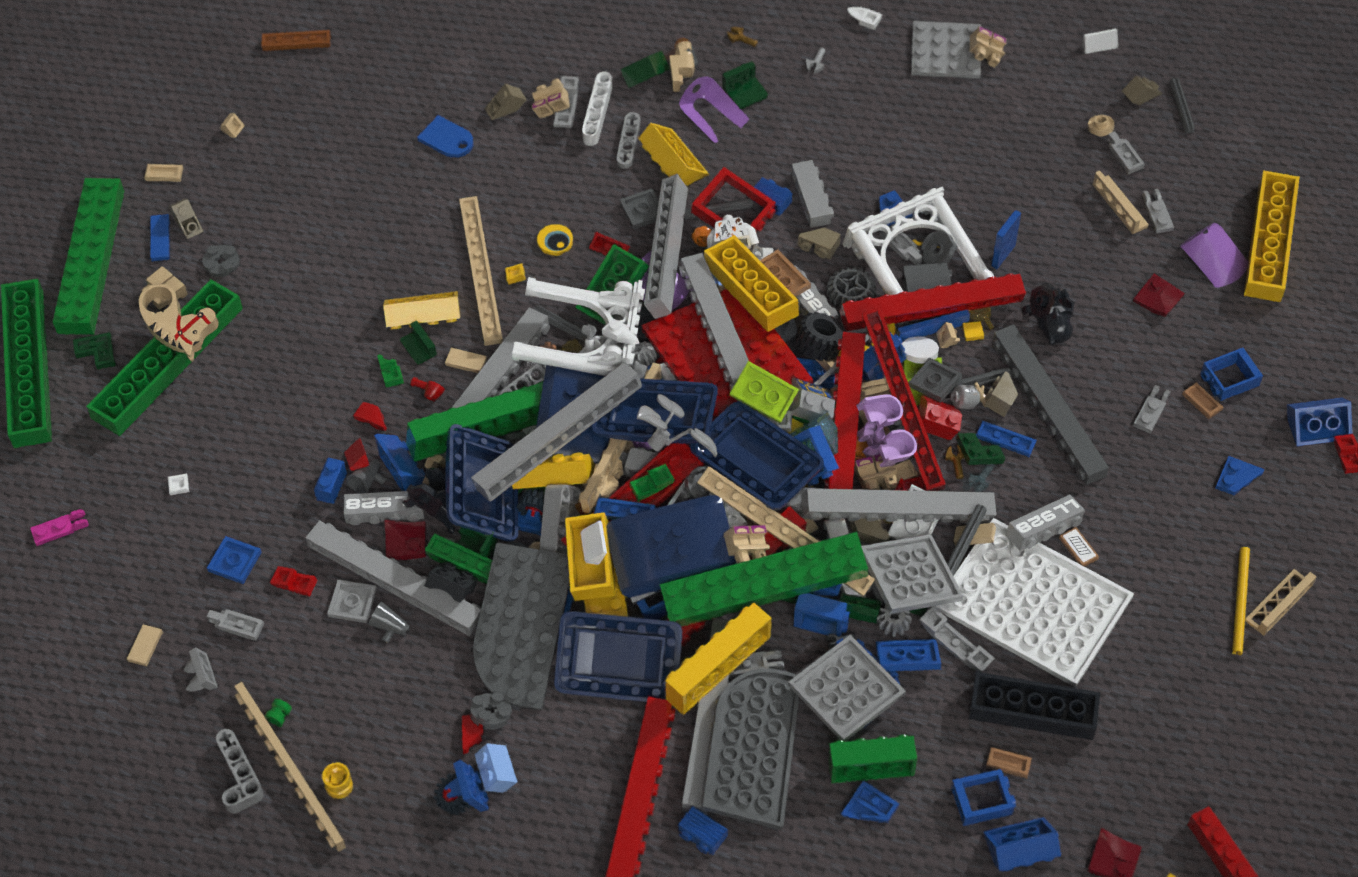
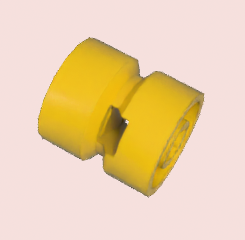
M337 762L328 765L324 769L322 780L329 796L341 799L352 792L353 782L347 766Z

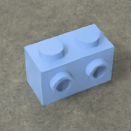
M486 744L474 754L485 791L505 792L517 783L505 745Z

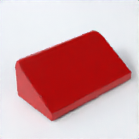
M595 232L589 249L607 256L613 244L625 251H628L630 246Z
M359 438L344 452L351 471L369 466L364 446Z

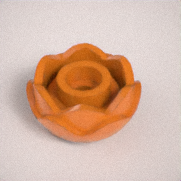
M706 226L696 228L692 233L693 242L701 247L707 246V237L712 230Z

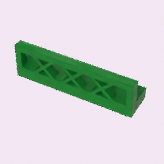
M434 533L425 549L430 559L439 563H452L457 569L468 571L478 578V581L487 584L493 560Z

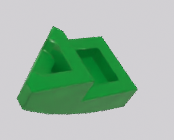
M377 355L385 387L404 384L400 366H397L396 360H387L383 358V355Z

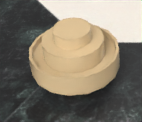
M1106 115L1094 116L1088 121V130L1094 135L1103 137L1114 130V121Z

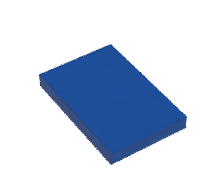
M1017 210L1011 214L996 235L991 265L995 269L1000 267L1016 245L1021 212Z
M936 639L876 641L878 663L886 671L941 670V660Z

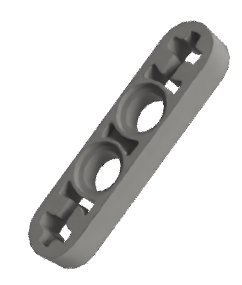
M635 112L628 113L624 119L617 154V165L622 169L630 168L633 164L641 124L640 116ZM632 119H635L633 122V126H630V121ZM628 132H633L635 135L629 137L625 134ZM626 145H629V146L632 147V148L629 149V150L623 149V147L626 146ZM624 155H627L626 162H622L624 160Z

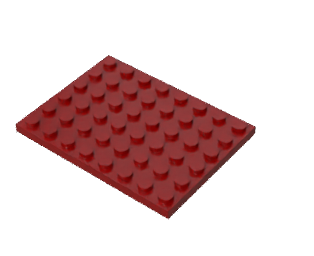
M727 289L719 292L749 362L791 385L792 378L794 377L813 384L812 377L775 329L767 332ZM696 303L641 325L643 333L677 381L713 383L717 386L718 395L712 422L729 405L737 402L735 398L729 396L730 383L725 381L723 376L724 369H720L718 365V355L713 353V343L708 341L707 329L702 327V317L697 315Z

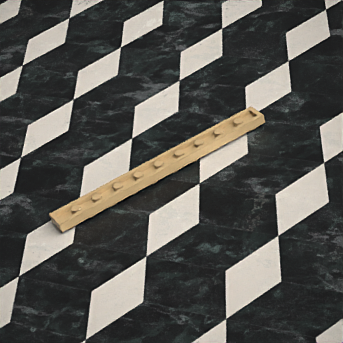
M477 196L462 198L459 201L484 345L500 344L503 342L478 199Z
M653 363L651 368L646 371L645 379L661 380L660 364ZM610 438L609 445L603 451L600 462L595 465L592 477H589L584 492L580 493L579 503H581L582 512H591L628 440Z
M711 467L706 469L697 482L699 486L711 494L720 497L724 503L758 526L766 525L768 533L792 549L820 542L774 510L769 509L761 501ZM868 575V577L843 584L864 597L875 579Z
M240 682L235 685L237 694L234 696L240 706L244 704L247 708L244 712L250 721L254 719L256 722L254 727L259 736L264 735L267 739L264 743L270 752L274 750L276 753L274 759L280 768L284 766L286 769L284 774L289 783L294 782L297 786L294 790L299 799L304 798L306 800L305 808L310 816L315 814L317 818L315 823L321 832L325 830L328 836L325 839L331 848L336 847L338 852H340L346 846L339 832L243 683Z

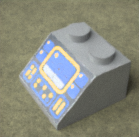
M795 377L792 378V385L798 388L799 391L788 411H792L793 416L820 425L831 420L834 414L835 399L829 390Z

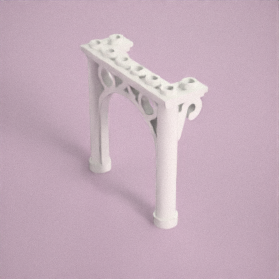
M943 187L933 188L922 196L917 195L908 202H900L894 208L884 209L880 214L870 215L864 221L854 222L848 226L843 246H847L848 249L852 247L859 260L865 259L885 294L896 295L903 292L887 265L885 257L886 248L890 241L898 234L913 228H930L950 234L957 244V252L974 279L979 281L994 276L992 271H989L943 198ZM914 213V214H913V218H911V219L905 218V216H908V215ZM918 213H925V215L930 213L931 219L923 220L919 218ZM895 221V225L890 230L887 224ZM881 230L886 233L887 237L885 240L875 239L872 233ZM874 246H882L880 255Z
M528 277L525 296L540 297L588 307L596 311L605 320L606 324L613 320L612 315L619 314L624 319L617 321L628 325L629 331L637 337L638 328L635 326H638L640 315H637V313H640L642 302H639V299L643 300L645 289L642 288V280L635 282L634 288L629 282L620 281L615 284L614 291L595 292L537 281L536 278ZM607 338L605 343L598 349L579 354L515 342L511 360L517 362L522 360L606 376L622 363L628 366L633 365L635 354L631 352H634L635 344H623L622 350L616 345L620 342Z

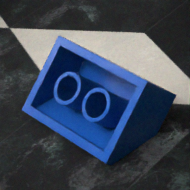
M1343 397L1287 404L1288 423L1296 446L1334 442V436L1353 434L1351 401Z
M374 435L378 454L401 491H407L411 484L413 486L423 484L425 472L422 468L418 469L417 461L414 462L412 456L409 455L406 443L404 441L401 442L396 435Z
M1044 817L983 831L993 863L999 871H1010L1018 866H1031L1039 861H1052L1054 858L1061 856L1058 832Z

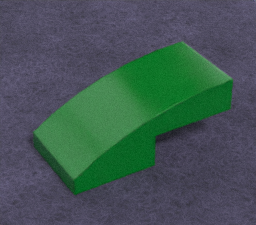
M664 464L649 470L647 476L631 481L629 486L637 501H641L663 490L673 483L675 479L667 465Z

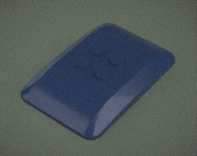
M546 365L536 428L605 376ZM591 425L551 456L556 454L570 456L581 452L583 454H590L593 461L597 464L602 458L603 451L607 449L610 438L596 436L592 431Z
M640 378L642 384L640 389L592 424V431L596 436L647 442L657 427L647 421L637 419L639 409L646 405L657 412L661 420L665 422L670 411L662 407L657 401L658 394H661L678 404L684 411L683 418H679L674 414L669 421L666 429L670 433L669 440L689 428L693 430L697 428L709 436L718 388L713 383ZM686 434L672 443L686 444L699 442L690 434Z
M738 401L729 405L711 423L709 437L716 445V457L701 443H690L691 453L700 461L772 510L782 509L824 466V460L819 454L751 407Z
M454 424L449 428L446 450L447 516L451 523L486 535L493 534V537L509 542L514 541L518 537V489H513L511 486L490 502L477 491L471 478L514 445L513 443L467 427L462 428L458 424Z
M710 495L610 521L607 524L608 542L622 595L627 598H634L661 591L660 584L737 564L735 556H729L724 532L729 530L730 527L722 499L716 495Z
M574 611L566 612L560 619L554 679L555 688L565 694L647 702L648 697L666 700V677L672 671H677L680 666L682 627L677 622Z

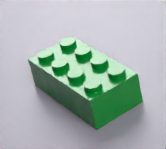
M613 244L586 290L595 292L614 291L615 284L620 281L629 282L634 288V283L642 280L649 265ZM576 305V308L585 315L603 325L606 324L605 320L596 311L582 305Z
M899 735L895 738L878 737L872 740L860 738L850 742L838 740L830 743L828 764L831 783L915 776L917 753L914 736Z

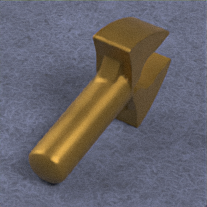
M731 27V32L736 33L735 35L727 32V36L732 43L742 41L752 47H756L758 44L756 40L743 35L744 28Z
M957 445L958 454L956 457L952 453L950 446L945 460L953 462L956 479H963L961 460L965 459L964 455Z

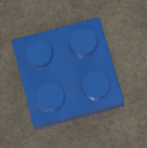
M225 536L210 561L207 570L210 573L244 584L262 553L261 549Z

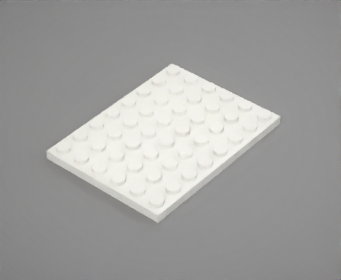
M993 518L990 523H994L996 526L994 542L975 544L953 576L964 596L962 601L934 606V608L1076 688L1132 600L1134 593L1041 543L1035 544L1032 548L1019 551L1006 536L1008 525Z

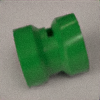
M276 698L271 704V710L267 711L264 717L268 723L282 727L285 722L284 718L286 715H289L292 707L287 702Z

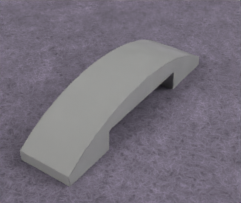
M562 76L561 82L568 92L570 108L555 113L554 127L571 128L575 116L579 77Z
M932 606L919 620L923 627L941 646L964 664L977 672H983L995 658L980 645L978 647L974 646L947 623L948 618Z

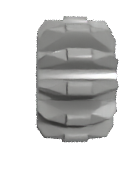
M646 341L635 344L634 352H631L635 354L633 362L638 361L642 365H652L657 359L654 347Z
M885 605L884 609H880L877 617L879 629H885V635L892 632L893 638L896 636V632L902 636L904 631H908L910 628L909 624L912 621L911 616H909L910 612L904 611L890 614Z

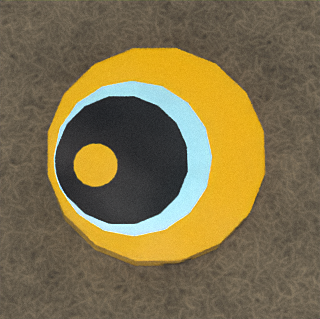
M552 224L540 230L537 236V244L543 253L559 256L571 249L573 235L566 226Z

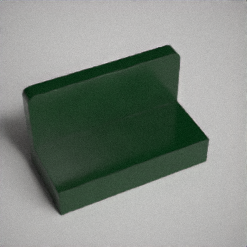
M418 321L411 323L412 333L400 338V342L415 363L419 365L437 356L436 347Z
M845 593L841 594L839 601L847 603V611L850 612L849 618L877 623L881 601Z

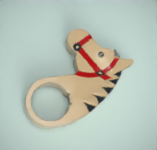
M165 284L151 285L144 289L139 297L140 312L151 334L165 346L185 353L189 360L193 362L194 353L202 349L201 346L204 338L218 327L215 312L211 308H204L196 315L181 316L180 304L175 291ZM158 297L172 299L170 306L164 312H156L155 314L147 310L149 303Z

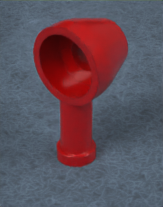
M413 377L411 380V386L425 389L424 397L433 402L442 396L445 391L444 387L434 381H428L427 383L416 377Z

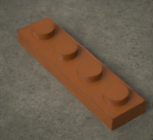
M330 30L262 34L261 47L262 51L330 47L331 33Z

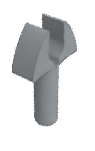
M819 48L814 60L806 59V69L808 72L814 65H816L814 74L824 69V64L820 63L825 53L824 48Z

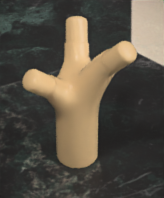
M975 382V388L980 393V401L984 406L988 400L984 393L985 386L982 385L980 388L978 382Z

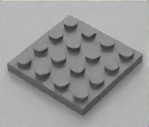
M913 21L911 75L980 79L981 60L975 59L974 53L970 52V35L979 26L981 27V24Z
M931 534L861 546L871 577L875 579L874 583L890 614L962 601L964 596Z
M851 635L788 682V686L840 740L845 742L906 693L898 682Z

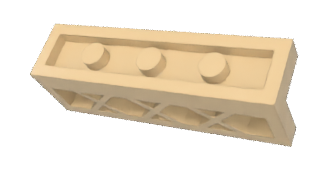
M1101 171L1096 172L1093 186L1130 232L1135 234L1148 228L1149 224L1109 175L1104 176Z
M1294 569L1245 619V622L1262 635H1265L1313 586L1317 576L1309 572L1304 577ZM1293 576L1301 581L1297 586H1291L1290 579ZM1280 590L1289 591V594L1284 599H1279L1278 597ZM1267 603L1277 604L1272 612L1266 611ZM1255 615H1264L1265 619L1260 625L1252 620Z

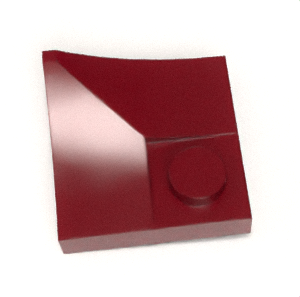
M1154 273L1133 301L1154 314L1166 317L1183 298L1185 293Z
M384 520L387 558L395 560L426 558L425 521L400 522Z
M1101 828L1088 872L1100 877H1133L1142 846L1121 839Z

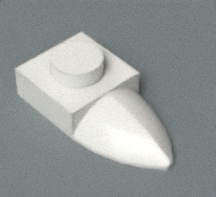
M851 7L847 9L851 16L859 20V25L875 30L882 19V14L866 8Z
M615 319L602 329V335L617 342L639 344L638 338L629 331V326Z

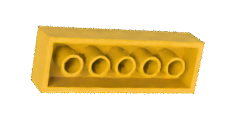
M735 235L704 250V258L710 272L767 332L799 316L798 299Z
M755 603L743 608L736 619H731L720 633L716 632L711 637L710 642L705 646H700L694 656L685 659L677 671H672L666 677V700L681 714L687 713L771 638L772 618Z

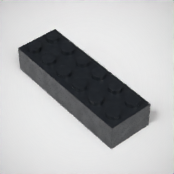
M976 671L969 719L1093 740L1097 730L1101 692Z

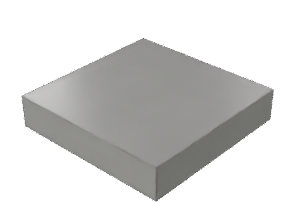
M337 580L327 613L328 617L367 623L377 587L375 585Z

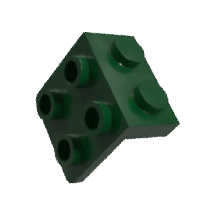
M753 61L722 74V88L740 109L768 98L767 91L755 77L756 65Z

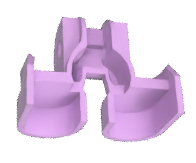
M888 394L867 397L856 405L858 411L864 410L868 421L857 432L859 442L867 441L868 447L863 450L866 458L872 456L873 459V456L881 454L883 462L879 464L880 467H890L914 455L917 450V443L911 433L906 430H894L886 435L883 429L897 422L903 415L902 405L896 397Z

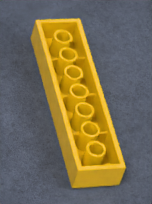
M1263 170L1258 188L1243 296L1281 303L1286 287L1300 178L1298 176Z

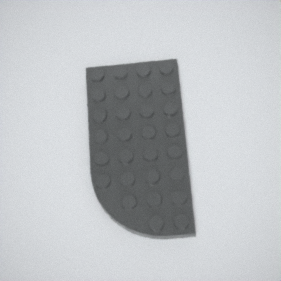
M496 543L475 634L473 654L476 669L484 685L491 693H502L504 700L511 705L539 711L543 709L559 636L560 619L564 613L570 586L568 554Z
M769 668L751 670L732 680L721 693L714 710L700 810L779 830L783 828L799 696L788 686V682L798 674Z

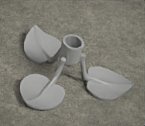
M661 394L657 396V401L660 405L670 411L665 422L650 407L644 405L639 409L637 419L647 421L657 427L654 434L647 441L648 445L655 451L659 452L665 444L669 446L677 439L690 434L695 440L711 451L714 457L717 456V449L713 440L697 428L694 430L689 428L669 440L670 433L666 430L669 421L674 414L679 418H683L684 411L678 404Z

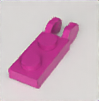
M79 509L72 511L69 515L67 514L31 527L36 546L87 527L88 521L81 519L85 516V512Z

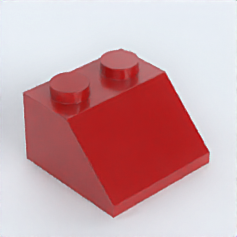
M925 395L921 396L918 411L926 432L951 440L960 431L962 413L955 406L939 402Z

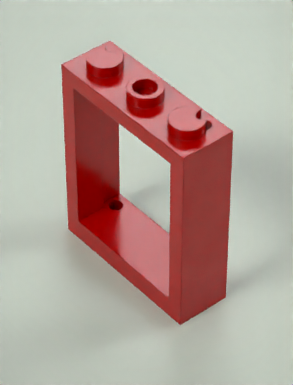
M723 167L692 203L691 213L715 229V223L721 221L722 218L705 206L727 182L764 208L750 224L756 232H760L765 226V221L768 218L771 219L775 214L776 202Z

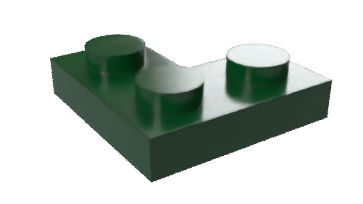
M110 332L73 340L76 359L94 355L97 370L116 366Z
M975 433L957 434L956 441L968 465L1004 464L1005 456L999 445L981 446Z

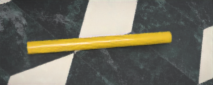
M1241 547L1239 554L1232 654L1238 652L1237 655L1243 654L1250 548Z

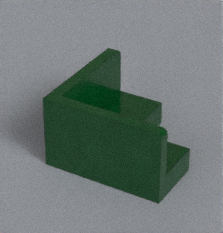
M659 51L620 70L627 86L631 88L670 70L663 51Z
M461 527L459 533L462 538L458 544L481 554L483 557L492 559L496 543H498L497 538L493 537V534L486 535Z

